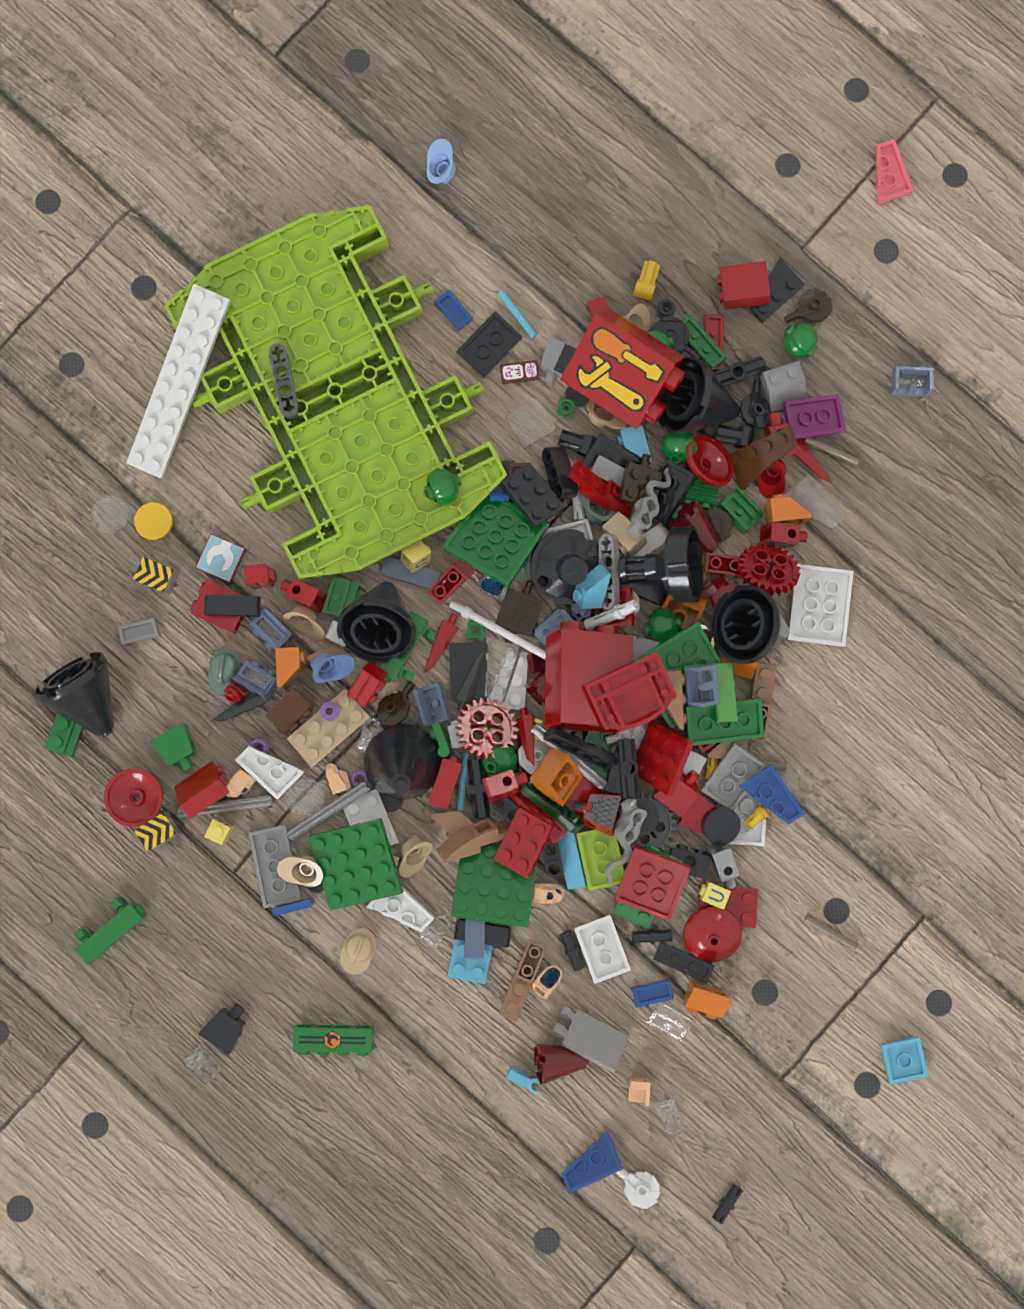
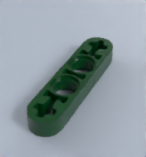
M527 777L529 783L518 786L523 795L569 832L577 833L584 826V821L578 814L565 804L563 807L559 806L540 792L531 782L530 777Z

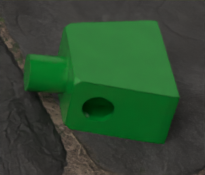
M181 723L150 741L169 766L179 763L184 772L194 767L189 757L197 753L187 724Z

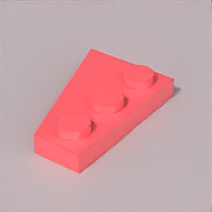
M895 139L877 144L875 147L877 205L912 194L914 190Z

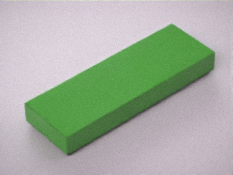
M716 663L720 703L715 704L717 723L737 722L738 716L732 663Z

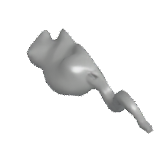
M668 468L664 471L666 481L653 480L648 482L646 485L648 497L636 501L631 523L626 530V533L630 536L642 537V529H649L652 525V518L658 515L659 503L653 492V487L667 488L671 485Z
M626 799L621 803L622 815L615 824L614 835L625 851L621 858L613 860L606 866L607 884H611L612 881L610 876L611 870L630 859L632 854L630 844L637 839L641 824L647 816L645 810L638 808L636 799Z

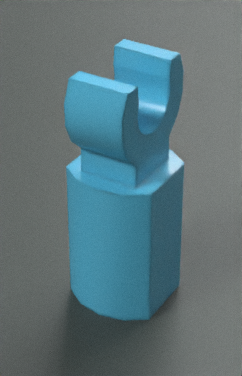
M511 1066L506 1076L510 1081L522 1087L526 1086L531 1093L536 1094L537 1090L532 1088L531 1085L534 1082L540 1084L537 1077L530 1078L528 1074Z

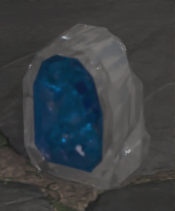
M483 576L478 580L479 590L484 595L503 602L509 587L489 576Z

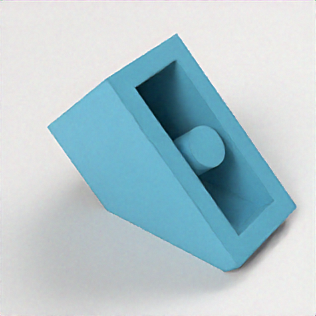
M643 425L638 429L632 426L620 429L619 435L616 436L618 445L641 460L643 454L650 455Z
M603 565L596 566L588 573L585 581L576 585V589L573 592V600L581 609L602 608L611 576Z

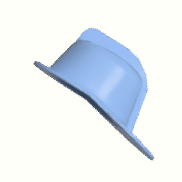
M438 139L428 149L427 178L434 184L441 182L449 184V181L456 172L453 150L449 141Z

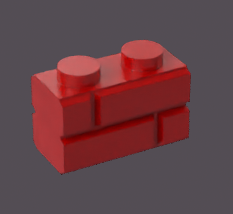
M267 564L245 565L244 567L245 583L252 589L274 587V582H277L276 570L273 571V568H270Z
M368 662L360 671L347 696L357 701L363 708L367 707L369 703L374 704L379 697V694H377L378 690L382 691L387 684L385 679L388 673L382 668H378V665Z

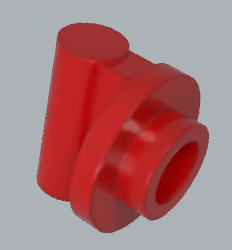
M233 680L224 689L225 697L230 702H240L247 690Z

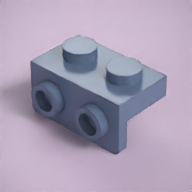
M442 682L413 690L414 701L419 709V718L424 727L436 722L452 719Z

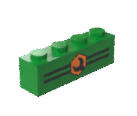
M296 1024L293 1028V1052H298V1055H309L310 1052H317L318 1055H329V1052H337L339 1056H346L349 1053H357V1056H367L368 1053L373 1051L374 1026Z

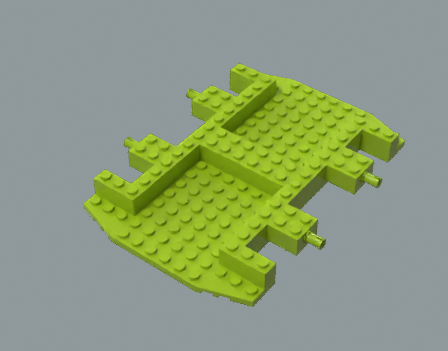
M371 205L346 208L347 210L341 211L331 210L320 214L310 213L206 264L203 270L196 277H193L183 290L181 289L164 305L175 329H177L193 284L231 299L219 332L233 359L203 373L201 380L205 391L194 396L192 404L197 409L211 402L219 414H222L253 398L283 460L250 476L255 492L241 498L240 501L245 510L261 502L265 510L272 514L303 498L317 527L282 544L299 579L361 571L465 519L507 477V473L490 441L455 458L442 432V429L473 414V408L469 399L484 393L480 381L464 389L457 376L454 375L421 391L391 331L423 315L419 299L434 293L429 281L413 289L404 274L372 291L370 290L358 264L390 249L388 239ZM276 343L282 344L286 348L299 407L298 415L292 419H288L282 414L269 356L270 347ZM277 349L273 355H276L278 361L282 362L280 354L283 352ZM280 367L277 370V375L280 377L287 374V368ZM283 386L281 388L282 395L290 394V386ZM286 400L288 408L285 411H288L290 414L295 407H292L290 401ZM435 470H447L453 475H458L462 485L459 486V495L449 505H439L434 500L430 501L426 495L424 487L427 486V477Z

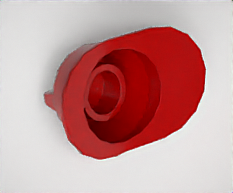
M781 459L777 460L770 469L765 470L757 479L759 491L768 499H771L773 495L783 494L785 491L786 465Z

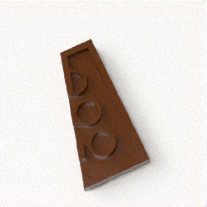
M786 427L729 454L734 466V474L741 490H745L752 481L757 480L765 470L770 469L777 460L782 459L797 446L792 427Z

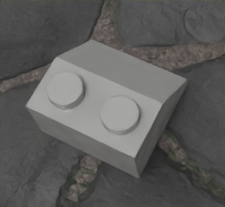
M799 361L765 371L759 377L771 413L783 410V403L786 401L807 399L805 377Z

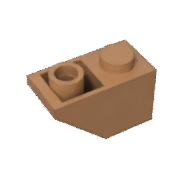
M461 811L432 813L430 816L433 819L431 823L438 829L443 827L447 831L446 835L449 838L475 823Z

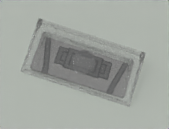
M660 1002L655 1005L647 1020L648 1024L680 1042L689 1031L692 1022L689 1018Z

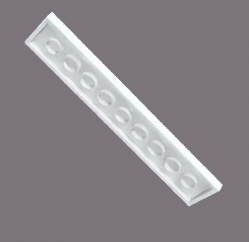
M193 284L126 462L127 464L158 478L164 477L231 299Z

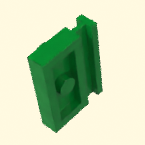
M739 487L718 505L721 510L729 514L732 521L744 533L764 515L758 506Z
M333 576L322 612L339 617L343 609L356 600L360 583Z
M57 713L45 749L73 757L83 727Z

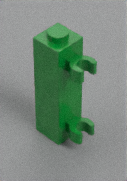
M412 611L409 614L415 625L416 637L411 651L402 659L398 660V657L389 659L388 663H382L380 668L388 673L385 681L389 683L391 680L396 682L399 675L412 681L414 674L404 669L406 662L421 635L432 641L436 636V633L425 628L428 620Z
M120 897L115 898L110 904L118 911L116 916L91 937L84 927L74 933L76 938L82 942L75 950L87 965L94 962L147 917L144 914V908L139 903L133 902L126 906Z

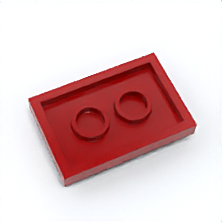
M519 807L494 860L525 878H529L555 825Z
M741 887L728 889L731 893L724 909L730 911L737 918L741 927L756 928L758 889ZM698 894V910L714 906L700 900L701 895Z

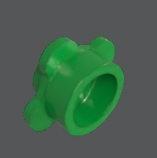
M560 398L556 414L573 418V411L577 406L576 401Z
M474 621L467 623L468 632L466 637L482 641L485 638L483 633L486 627L479 623H474Z

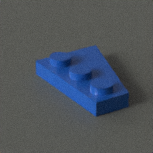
M769 765L739 785L740 788L788 825L805 814L772 765Z
M606 1131L599 1140L593 1143L580 1158L574 1161L561 1174L569 1193H573L623 1170L609 1132Z

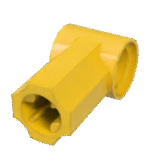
M651 260L644 262L633 296L651 301L660 268L657 262Z

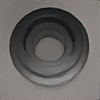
M664 299L658 303L657 313L660 317L664 318L674 315L676 307L671 300ZM663 307H668L669 312H664Z

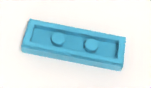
M568 831L557 842L569 890L586 887L587 882L576 833Z

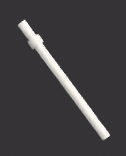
M455 601L450 603L449 607L461 613L462 617L472 619L543 659L546 658V651L478 615L470 607H464Z

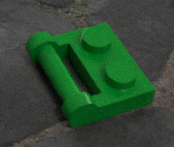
M441 723L431 724L433 728L430 729L431 736L434 741H438L440 746L438 748L439 756L448 757L451 754V749Z

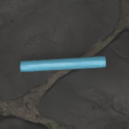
M501 290L498 296L530 338L536 337L537 333L506 292Z
M463 753L462 758L463 765L460 773L457 811H464L468 779L467 760H470L471 756L468 753Z

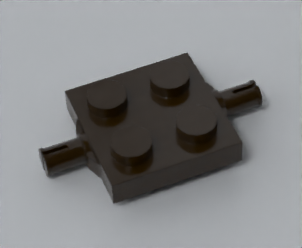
M648 454L642 455L640 465L632 462H627L625 465L618 500L627 502L632 506L630 518L635 511L636 501L648 497L646 492L647 483L653 480L661 482L662 473L648 467L651 457ZM653 487L656 497L658 496L659 488Z
M526 581L523 591L507 589L495 624L513 634H522L531 638L544 601L536 599L530 594L534 583L531 582L529 586L530 582Z

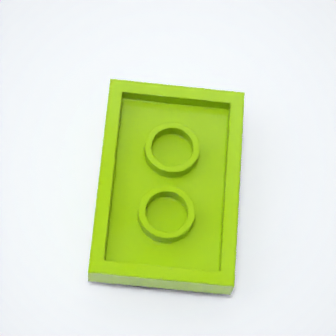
M595 829L576 833L588 891L619 885L624 875L623 864L611 870V884H607L608 878L605 875L606 866L613 860L621 858L618 840L615 835L612 837Z

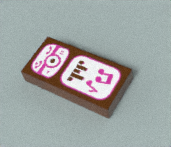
M537 360L500 364L502 384L539 380Z

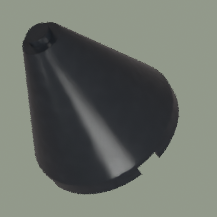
M684 357L678 367L686 372L683 380L674 392L666 389L659 400L667 405L658 420L661 427L666 428L667 432L676 435L735 420L740 414V406L706 363L694 357Z
M390 582L380 583L346 606L341 612L337 623V635L345 643L344 648L352 655L373 663H388L389 659L398 657V660L402 659L411 651L416 637L414 622L396 586Z
M751 585L736 586L730 593L723 594L716 603L710 620V635L714 637L717 645L714 646L724 659L738 664H751L759 661L784 642L790 633L789 627L772 596L765 590Z
M92 652L89 654L91 656L90 659L83 660L82 657H79L53 672L42 681L44 687L41 690L36 687L33 695L39 703L93 734L105 737L113 732L112 729L114 727L108 662L102 652Z
M409 724L388 726L376 736H373L366 747L364 755L366 777L379 793L389 798L408 800L419 797L431 789L436 782L441 766V756L438 754L439 747L429 736V733L417 726Z

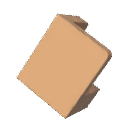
M629 1077V1102H639L649 1106L651 1082L648 1078Z

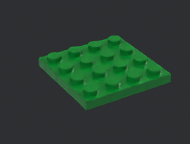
M488 495L465 519L459 522L442 548L443 551L509 587L548 529L549 524L544 522L534 529L516 505L509 501H490Z
M697 621L631 661V663H634L657 652L665 670L679 669L681 674H684V677L685 666L722 663ZM703 671V680H704V682L706 681V672H705V671ZM686 684L682 685V693H685L686 703L685 705H683V712L684 706H688ZM707 690L705 691V698H708ZM667 710L661 713L670 729L676 726Z
M382 818L308 836L314 859L323 872V880L321 882L330 910L391 897L404 892Z
M492 843L480 846V853L460 858L450 916L528 928L537 863L530 877L525 878L494 860L500 845Z

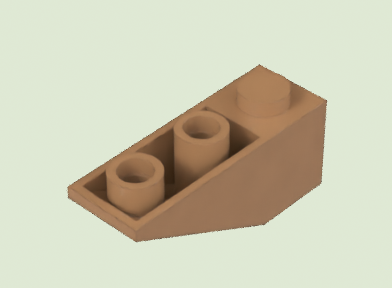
M666 669V673L677 694V697L673 698L666 710L676 727L684 730L686 713L683 712V705L686 703L685 693H682V685L685 684V677L679 669Z

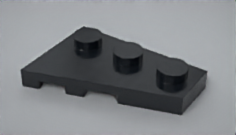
M781 257L768 277L770 304L750 307V311L761 323L805 286L802 280Z

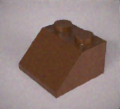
M292 688L265 716L283 732L288 733L290 731L292 733L300 725L298 721L302 717L306 719L313 712L311 708L314 705L298 689Z

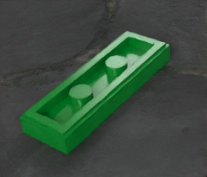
M691 315L682 321L689 330L688 344L700 355V358L712 371L727 358L726 355Z

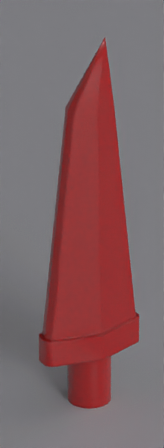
M797 439L794 455L820 479L832 482L802 439Z
M451 613L448 622L441 621L423 673L436 665L459 628L454 626L458 616Z
M521 708L520 718L515 721H518L516 725L519 729L526 759L535 767L534 733L531 731L534 726V715H528L527 708Z

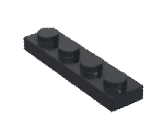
M554 727L544 733L543 740L604 770L612 768L618 763V757L611 755L608 751L597 748L592 743L581 740L578 736L565 732L562 728Z

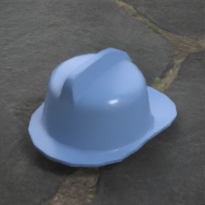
M323 652L310 661L313 670V680L317 683H325L343 679L353 671L355 661L349 655H333Z

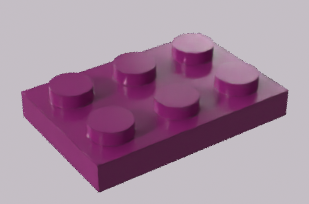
M839 394L783 403L786 423L789 424V427H792L796 440L844 433L846 431Z

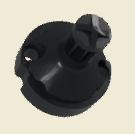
M695 526L672 527L658 553L635 557L621 555L619 573L622 582H630L634 579L660 580L676 603L699 602L703 591L704 566L702 563L701 541Z
M559 529L548 533L538 542L531 554L530 574L534 585L542 594L549 593L553 602L566 605L576 603L573 600V592L576 589V585L585 581L588 573L599 565V544L593 539H585L584 533L575 529ZM591 547L597 549L595 557H589L588 550ZM540 576H546L548 579L547 583L543 586L538 585V578Z

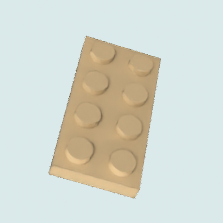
M344 689L330 701L336 703L340 709L339 716L335 720L327 721L323 719L319 710L287 738L311 768L371 718L357 701L347 696V689ZM327 708L326 713L331 715L333 709Z

